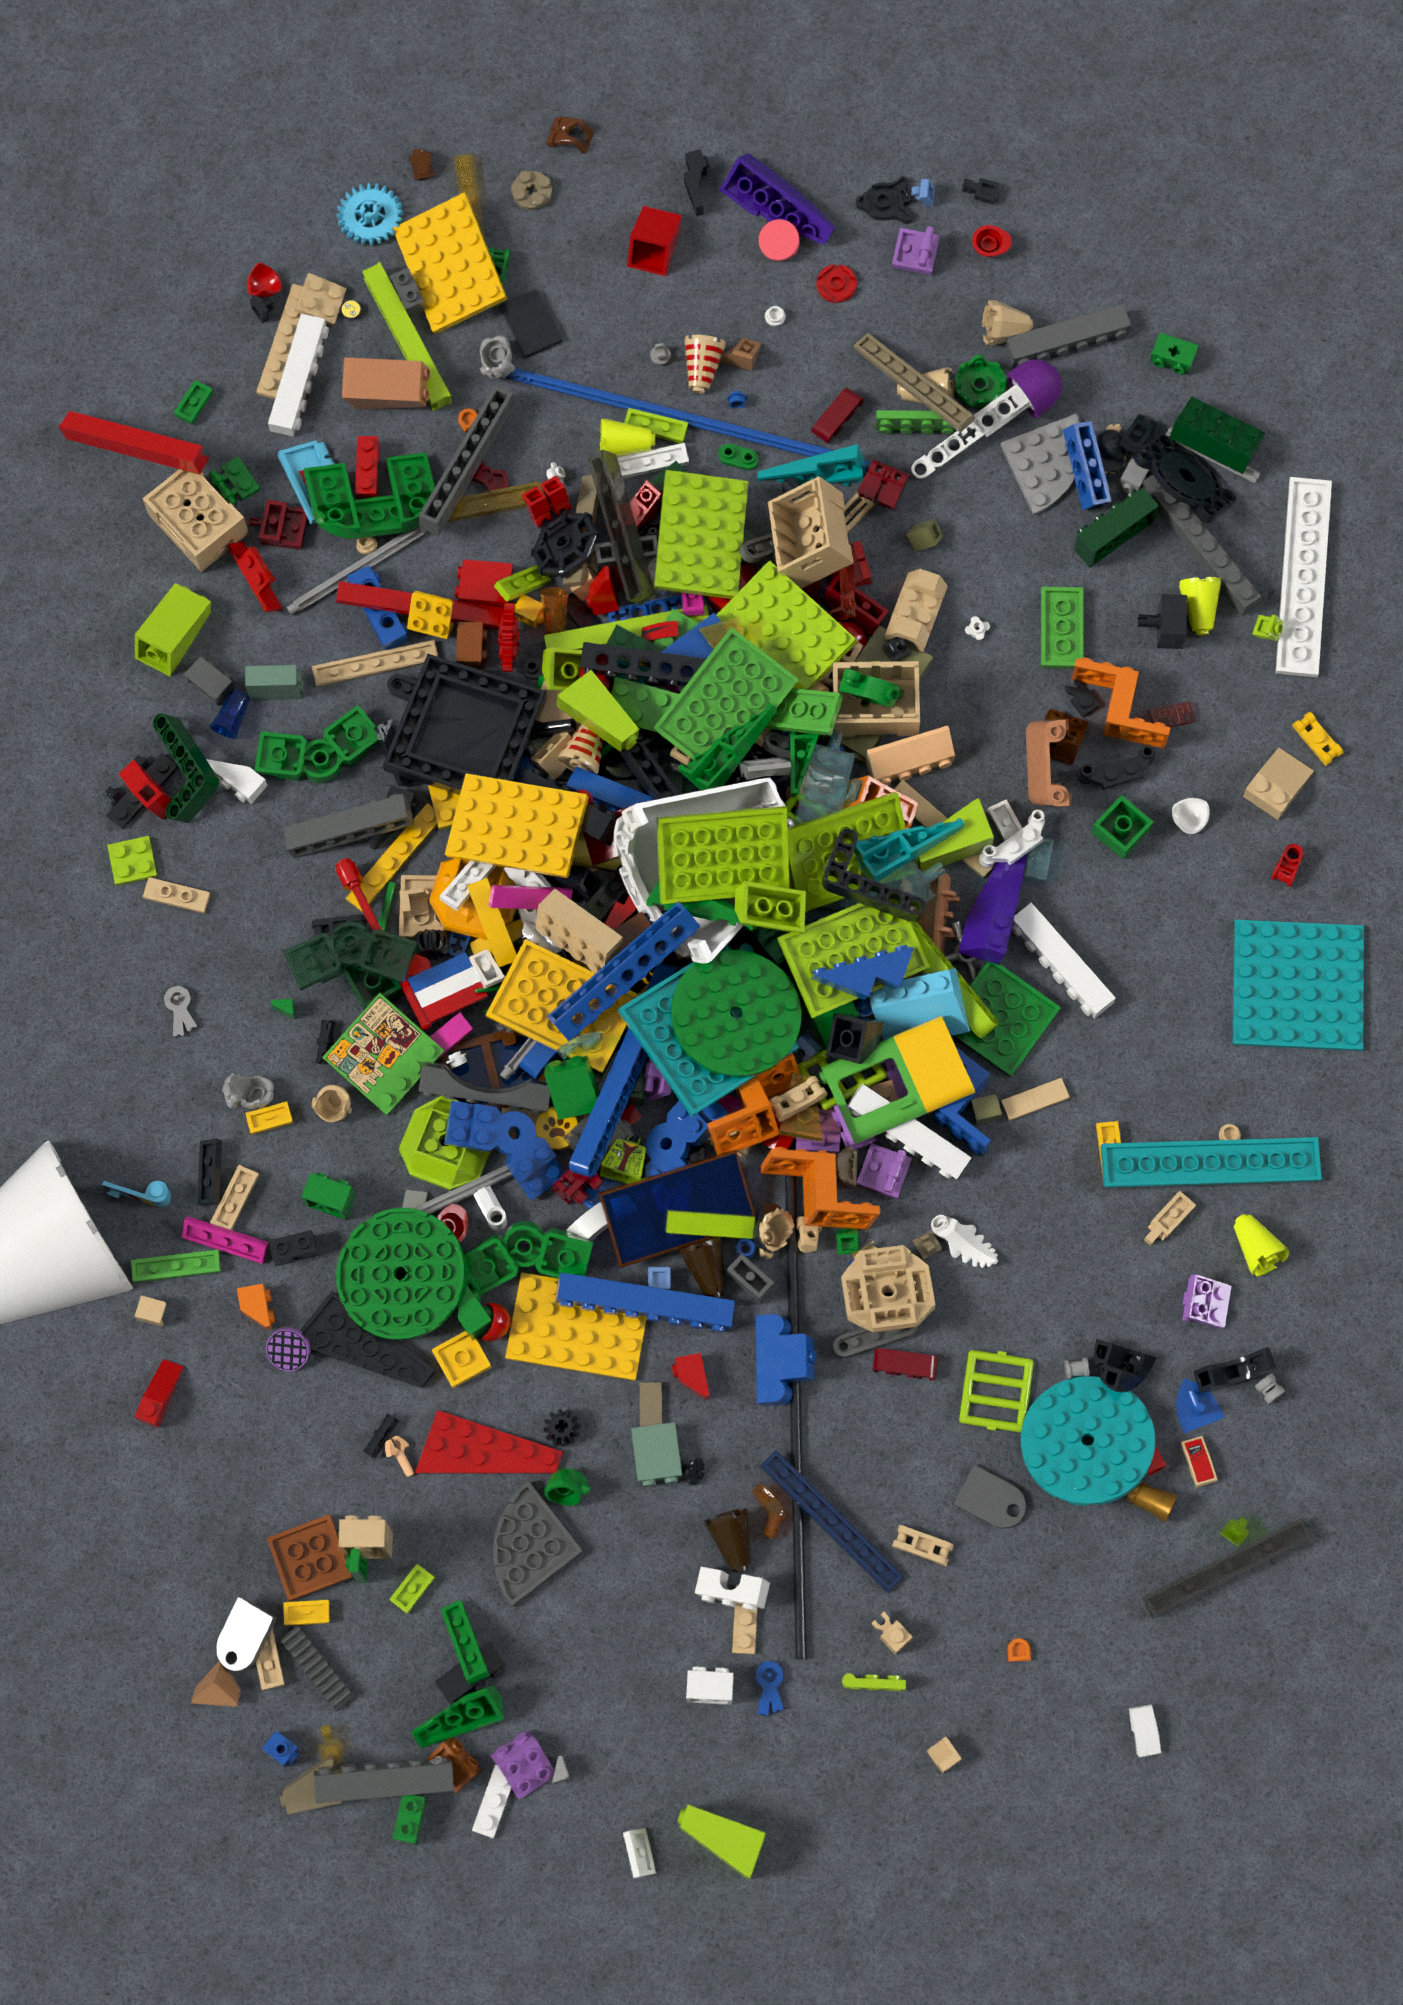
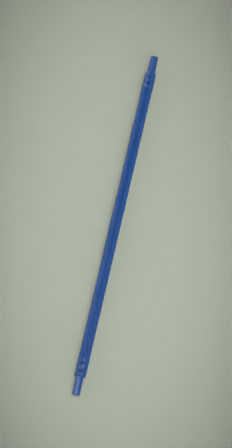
M516 368L506 376L512 378L513 381L626 410L632 408L688 422V426L808 457L834 451ZM864 460L865 468L868 470L871 462Z

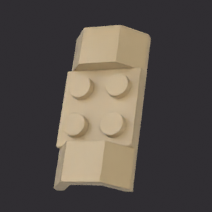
M923 569L908 573L884 639L889 640L900 637L914 642L919 651L924 652L948 587L940 575Z

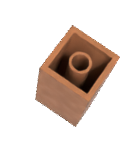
M344 358L342 398L355 409L426 407V401L429 399L427 384L428 380H430V369L422 361Z

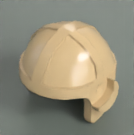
M332 1084L323 1087L317 1097H313L312 1108L316 1114L327 1122L341 1121L352 1111L350 1096L339 1085Z

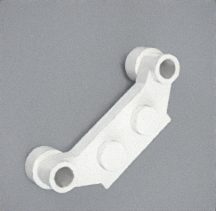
M1034 810L1028 818L1027 825L997 847L986 845L980 853L979 863L986 868L994 866L996 862H1008L1011 865L1042 843L1041 831L1045 825L1044 813L1041 810Z

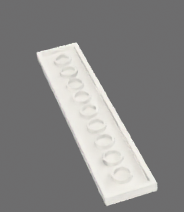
M1290 477L1279 614V618L1284 621V627L1277 642L1275 674L1316 678L1319 674L1332 481Z

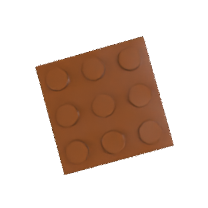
M330 1514L267 1537L289 1602L352 1579V1575L348 1568H346L345 1555L339 1548V1538Z

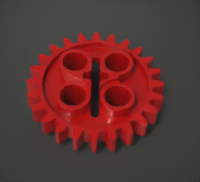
M515 603L504 604V613L500 622L498 645H500L499 659H502L503 672H513L514 659H516L520 634Z

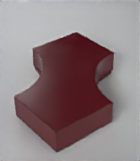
M482 461L471 481L485 486L490 495L510 491L506 471L491 469Z

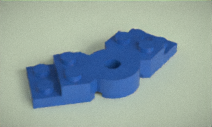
M679 1100L667 1113V1123L657 1125L647 1137L646 1151L651 1160L645 1166V1178L687 1165L688 1163L685 1160L690 1153L691 1145L701 1146L711 1136L707 1123L730 1115V1113L717 1101L691 1117ZM672 1141L671 1148L667 1150L668 1143ZM688 1174L676 1178L678 1186L664 1189L662 1183L651 1186L658 1212L691 1210L692 1186Z
M451 1101L444 1144L488 1152L495 1147L500 1153L508 1155L506 1166L530 1201L550 1188L565 1173L555 1159L556 1154L546 1140L536 1137L534 1123L526 1114L518 1111L501 1114L497 1107ZM510 1128L516 1131L517 1136L515 1139L510 1138L508 1134Z

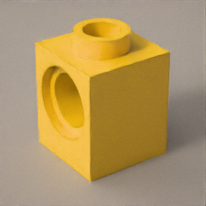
M526 595L520 596L515 605L516 616H518L519 621L536 628L538 623L542 624L545 620V606Z

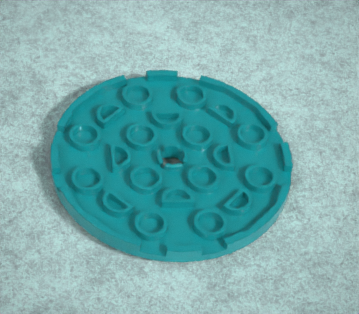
M1075 1377L1051 1386L1034 1401L1023 1422L1021 1449L1028 1472L1046 1493L1054 1498L1057 1497L1067 1501L1068 1504L1077 1506L1104 1505L1126 1496L1144 1479L1155 1453V1432L1146 1407L1133 1392H1115L1108 1388L1101 1381L1100 1377ZM1084 1436L1094 1438V1443L1090 1446L1084 1445L1081 1441Z

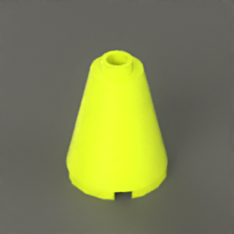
M606 418L601 419V460L650 451L651 446H655V434H651V429Z
M1197 577L1184 579L1179 582L1181 595H1187V616L1191 630L1196 632L1198 636L1209 635V631L1213 630L1221 586L1220 578L1206 577V579H1199Z
M1243 1214L1235 1220L1236 1223L1233 1227L1248 1268L1253 1276L1254 1274L1256 1276L1267 1274L1277 1268L1274 1266L1275 1263L1279 1260L1283 1263L1288 1258L1290 1253L1288 1248L1252 1215Z

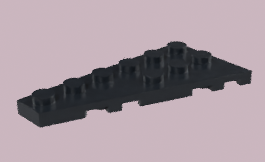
M333 1291L330 1292L300 1330L302 1335L308 1339L311 1351L419 1388H423L435 1373V1369L397 1340L376 1336L360 1327L348 1315L349 1313L341 1302L340 1297Z

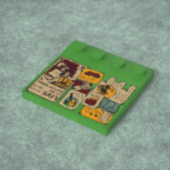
M379 993L322 1058L381 1111L388 1115L420 1079L423 1062L434 1063L445 1050L384 995Z

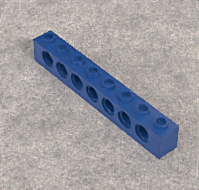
M678 901L547 1017L568 1041L577 1037L587 1025L593 1023L603 1011L612 1007L619 997L628 993L635 983L644 979L651 969L661 964L667 955L677 950L680 944L688 937L693 936L701 926ZM628 970V972L622 976L623 972ZM579 1013L576 1018L572 1019L575 1014Z

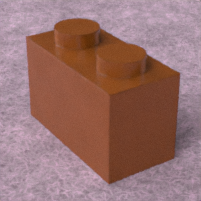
M458 622L456 663L472 668H483V662H487V649H483V643L488 641V630H484L483 622Z

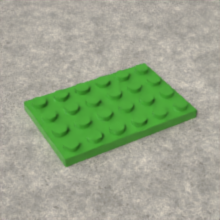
M731 627L653 727V730L694 760V755L697 753L701 755L712 747L711 743L737 725L739 727L750 721L749 717L755 714L757 716L767 709L766 705L768 703L773 704L777 709L799 679Z

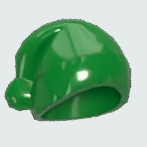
M562 1468L554 1472L544 1489V1494L548 1500L564 1506H576L581 1501V1496L587 1495L590 1492V1486L587 1484V1479L584 1475L571 1468Z

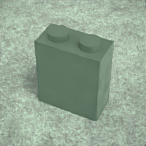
M296 665L246 666L245 686L250 700L301 699V692L305 691V683L302 680V672H298Z
M675 1422L631 1428L638 1484L643 1483V1487L655 1486L657 1481H665V1484L677 1483L678 1479L682 1478Z

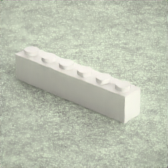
M305 314L300 316L268 425L271 432L294 437L295 431L300 430L301 412H305L307 406L305 398L312 390V382L310 381L312 375L316 376L318 370L316 361L318 357L321 358L323 353L322 341L327 339L329 327L326 326L325 319Z
M1032 903L1014 916L1011 928L1013 933L1018 937L1020 935L1026 941L1024 944L1027 949L1032 953L1035 951L1040 957L1039 962L1046 969L1049 967L1053 971V977L1057 983H1063L1068 988V995L1073 1000L1077 999L1082 1004L1081 1009L1087 1016L1091 1015L1095 1019L1114 1004L1115 996Z
M861 1083L847 1105L851 1107L850 1113L859 1117L890 1102ZM915 1119L886 1131L885 1136L895 1143L897 1140L904 1143L903 1148L912 1155L916 1152L922 1155L921 1161L930 1167L935 1164L941 1168L939 1173L949 1180L952 1176L957 1179L971 1159L970 1156Z

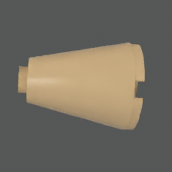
M946 367L922 374L954 399V380H950L949 375L953 374L952 368ZM897 384V394L901 396L902 400L923 404Z

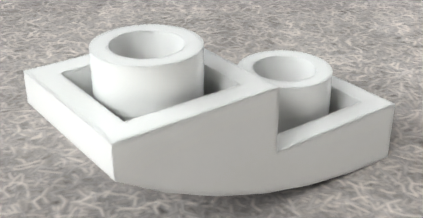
M1152 1705L1129 1708L1131 1730L1135 1734L1137 1755L1143 1757L1161 1753L1159 1734Z

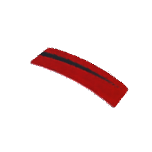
M668 621L642 627V638L647 641L678 636V621Z

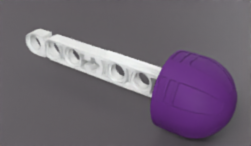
M1033 359L1011 370V372L1006 374L1011 388L974 414L976 420L967 427L970 430H976L975 438L969 436L964 440L967 442L964 445L963 440L958 436L960 432H955L930 450L927 457L924 455L915 461L911 467L912 475L917 479L926 478L936 470L935 468H939L982 436H990L1025 409L1035 418L1044 414L1057 402L1062 391V380L1057 369L1044 360ZM1002 403H1006L1010 407V412L1006 415L999 412L998 407ZM989 415L993 418L992 426L986 427L982 424L983 416ZM967 428L961 432L962 437L967 434ZM955 439L960 443V448L957 451L949 449L948 443L950 440ZM940 452L943 455V461L935 463L932 460V454ZM917 464L926 466V473L924 475H918L915 472Z

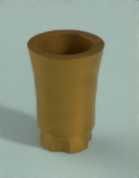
M1140 1483L1128 1494L1126 1500L1166 1523L1178 1494L1163 1491L1146 1483Z

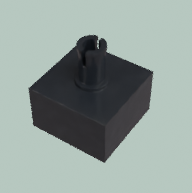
M1162 594L1157 615L1138 614V627L1156 628L1157 648L1182 649L1187 629V595Z

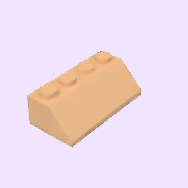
M947 725L867 750L866 766L870 777L888 786L893 780L905 781L916 773L924 775L931 772L932 768L940 767V769L951 766L955 759V753L949 727Z

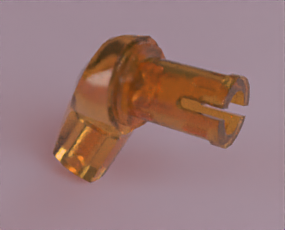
M758 1484L751 1492L769 1516L762 1535L776 1539L781 1522L787 1518V1512L782 1503L764 1484Z

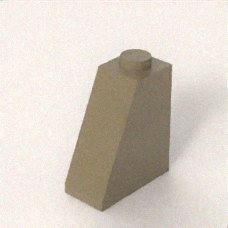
M333 1754L327 1755L284 1786L283 1794H280V1802L282 1808H286L287 1814L341 1803V1801L316 1803L314 1771H318V1768L324 1766L336 1769Z

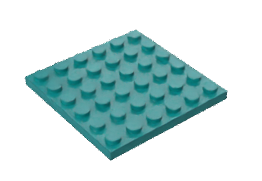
M1235 920L1232 1045L1363 1051L1364 925Z
M726 944L721 951H726V950H731V949H730V948L728 947V945ZM695 962L690 963L618 1009V1013L691 1117L757 1076L733 1078V1076L717 1075L702 1068L703 1066L693 1058H689L679 1045L671 1023V1004L679 980ZM734 1008L730 1011L733 1018L738 1019L742 1017V1011ZM796 1042L784 1058L799 1049Z

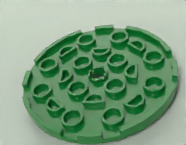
M741 950L720 951L709 963L695 962L683 974L673 994L670 1012L671 1023L679 1045L689 1058H693L703 1066L702 1068L717 1075L722 1074L733 1076V1078H745L764 1073L784 1059L792 1049L799 1034L801 1006L793 983L776 964L752 952ZM733 1008L742 1011V1017L738 1019L733 1018L730 1011Z
M393 1208L374 1214L373 1217L364 1223L362 1222L350 1234L351 1237L345 1247L342 1248L338 1258L336 1283L340 1300L349 1313L348 1315L360 1327L385 1339L409 1340L434 1331L454 1312L465 1287L466 1262L458 1239L441 1220L418 1209ZM405 1268L407 1272L405 1278L398 1280L396 1277L397 1270Z

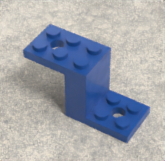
M956 1047L976 1093L934 1110L933 1120L941 1128L946 1126L951 1130L950 1134L957 1141L963 1140L968 1144L967 1148L973 1154L984 1156L989 1149L991 1140L961 1117V1115L968 1108L971 1100L975 1099L988 1084L990 1073Z

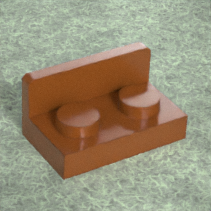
M453 1737L444 1741L426 1759L431 1761L433 1757L446 1756V1759H451L455 1793L461 1791L473 1777L482 1771L477 1760L469 1756L464 1750L462 1743Z

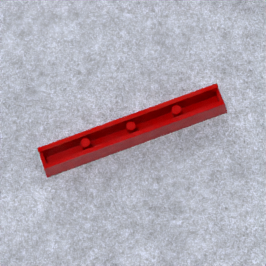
M69 411L58 426L68 440L199 475L209 460L208 456L202 455L203 446L73 411Z

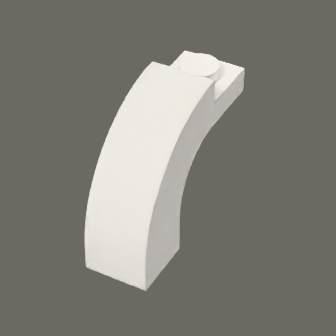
M627 1194L610 1199L616 1222L632 1214L637 1209ZM601 1202L583 1214L566 1231L573 1233V1236L593 1241L601 1232L608 1228Z

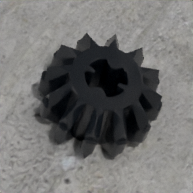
M425 929L414 935L413 949L415 954L428 959H437V957H444L448 953L449 941L447 933L442 932V930Z
M558 1409L559 1416H555L551 1412L550 1417L553 1420H544L548 1427H544L543 1432L549 1433L546 1436L547 1441L554 1438V1446H557L559 1440H561L562 1447H566L565 1440L568 1439L573 1444L574 1440L571 1436H580L575 1430L580 1429L581 1425L575 1423L578 1420L576 1415L570 1418V1410H567L564 1416L562 1409ZM560 1423H564L565 1427L568 1426V1428L564 1429L563 1433H560L559 1429L556 1431Z

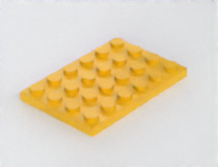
M465 193L400 224L399 227L393 228L407 267L425 301L426 309L424 311L434 334L442 332L507 300L468 196Z
M466 773L445 855L451 858L568 878L589 797L587 794Z
M525 939L488 1009L486 1017L569 1058L588 1055L592 1069L603 1074L627 1027V1024L618 1013V1009L638 997L639 994L629 990L628 993L619 997L612 1007L603 1011L593 1023L587 1025L577 1037L592 1032H597L598 1035L580 1039L559 1051V1048L569 1041L547 1016L596 973ZM579 1013L575 1014L572 1019L576 1018Z
M521 1272L505 1359L636 1381L647 1317L628 1318L625 1317L624 1313L618 1312L616 1315H609L603 1313L604 1310L585 1311L582 1310L581 1306L573 1305V1308L561 1307L560 1303L555 1302L558 1285L557 1278Z

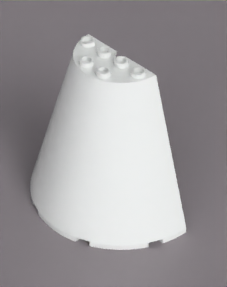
M771 777L637 803L622 811V816L617 819L614 829L615 856L620 855L623 867L619 868V871L639 913H646L654 923L668 911L665 910L664 905L654 904L652 907L646 905L649 895L659 881L656 817L785 806ZM787 819L788 828L795 826L791 819ZM735 897L723 898V900L735 906ZM693 916L701 927L696 930L693 936L683 941L675 952L682 957L691 956L694 962L709 963L743 925L736 923L735 926L729 925L728 920L718 919L715 922Z
M49 1140L0 1187V1324L109 1297L133 1289L123 1269L115 1260L65 1173L58 1154Z

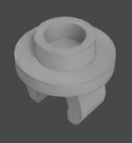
M663 343L655 344V347L651 350L650 357L656 365H665L670 361L671 352Z

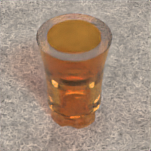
M550 587L540 591L546 634L565 631L569 591L565 588Z

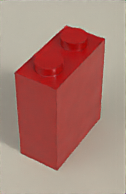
M463 559L462 567L458 566L457 579H460V586H456L455 598H458L459 601L504 608V604L510 603V601H506L494 585L497 581L513 575V564Z

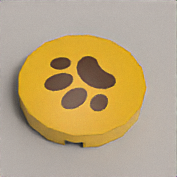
M555 1107L549 1108L548 1111L541 1113L536 1121L537 1137L544 1138L552 1150L566 1149L569 1147V1144L563 1137L578 1124L577 1119L574 1116L558 1120Z

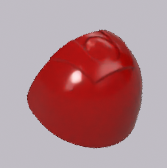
M264 263L256 264L247 280L248 293L253 297L257 295L260 299L267 296L271 297L282 288L281 279L278 274Z
M487 1302L486 1306L493 1308L494 1318L490 1330L482 1337V1340L494 1342L507 1334L511 1320L508 1311L502 1305Z

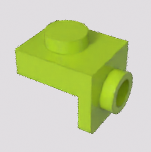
M1259 615L1252 634L1258 638L1278 641L1279 635L1283 632L1284 621L1277 615H1272L1271 617Z

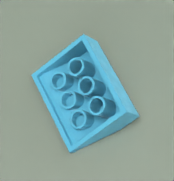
M956 968L903 979L901 986L896 990L886 986L869 995L876 1021L884 1022L881 1033L884 1040L939 1016H942L950 1036L970 1032Z

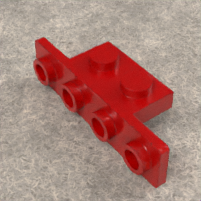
M244 542L229 543L227 547L232 557L241 569L265 612L280 611L282 606L270 588L275 579L257 548L249 547L247 549Z

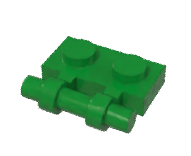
M239 456L221 466L224 474L218 475L216 470H212L209 473L213 486L218 488L224 500L233 506L237 504L235 496L239 495L244 501L260 491V487ZM229 480L234 488L228 489L224 483Z

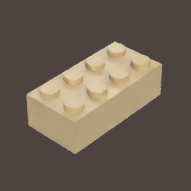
M554 889L538 905L535 929L542 936H547L554 941L559 948L569 952L574 959L586 964L592 972L597 973L620 953L623 937L558 890Z
M345 1516V1520H339V1548L345 1556L347 1554L350 1555L351 1549H360L367 1559H392L393 1531L381 1516H368V1520H360L359 1516Z

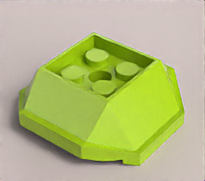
M442 1095L414 1110L399 1151L411 1177L451 1191L481 1177L492 1150L483 1152L450 1145L442 1146L440 1144L446 1136L451 1101H457L446 1099Z

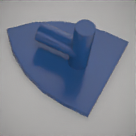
M1184 1378L1176 1400L1177 1416L1183 1433L1225 1418L1218 1402L1210 1392L1200 1393L1196 1382Z

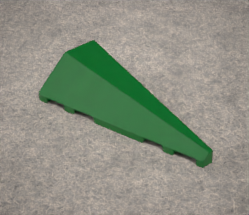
M768 703L766 705L767 709L757 716L755 714L749 717L750 721L741 727L737 725L711 743L712 747L701 755L697 753L694 755L693 761L686 766L681 764L678 770L701 791L724 786L777 712L775 706Z
M791 731V797L799 794L820 734Z
M658 881L649 895L646 905L652 907L654 904L664 905L665 910H669L676 903L661 904ZM723 899L680 902L694 917L715 922L718 919L728 920L729 925L735 926L736 923L741 924L735 912V906ZM744 925L749 927V930L757 929V926Z

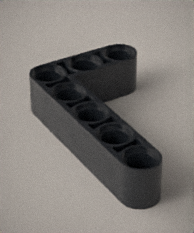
M843 829L839 833L822 879L823 888L828 892L903 920L918 922L922 918L926 907L923 899L847 871L858 836L852 829ZM842 839H849L852 843L845 844ZM840 857L845 862L838 863L835 858ZM834 876L838 881L831 882L828 877ZM855 884L858 889L853 890L848 885ZM868 892H876L878 897H872ZM895 899L899 902V904L893 905L889 902V900ZM909 907H916L919 909V912H912Z

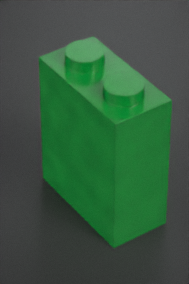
M852 1001L814 1018H811L805 1002L802 1003L812 1027L825 1050L828 1048L834 1013L859 1016Z
M588 1055L583 1057L574 1056L565 1061L555 1060L547 1064L544 1076L558 1120L591 1113L600 1093Z

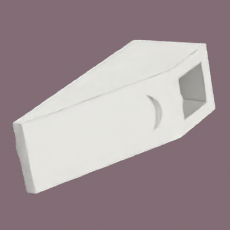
M206 759L220 780L219 784L226 790L231 788L236 792L234 794L236 798L243 803L247 801L252 804L267 787L266 780L250 767Z

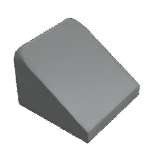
M406 1190L402 1208L415 1209L417 1206L426 1203L428 1192Z
M559 1756L557 1760L553 1784L570 1778L562 1756Z

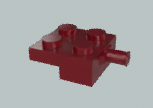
M267 500L263 518L250 516L249 525L261 527L259 534L261 544L302 550L308 517L303 508L288 506L287 502Z

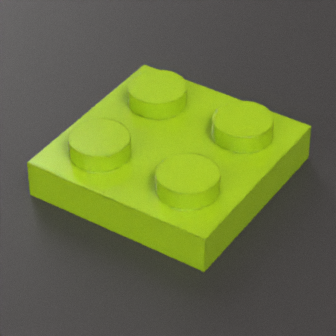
M149 836L107 845L116 886L146 880L149 877H158Z

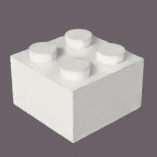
M693 1667V1671L688 1670L687 1702L732 1705L733 1673H729V1669L715 1668V1672H708L705 1667Z

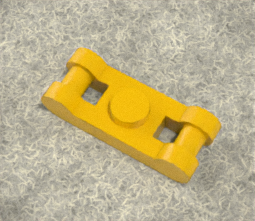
M1311 712L1305 714L1301 721L1297 720L1292 724L1293 728L1325 766L1330 764L1334 757H1339L1343 754L1342 748L1333 741ZM1308 725H1310L1313 728L1309 732H1307L1305 729V727ZM1326 746L1330 749L1327 753L1322 750Z

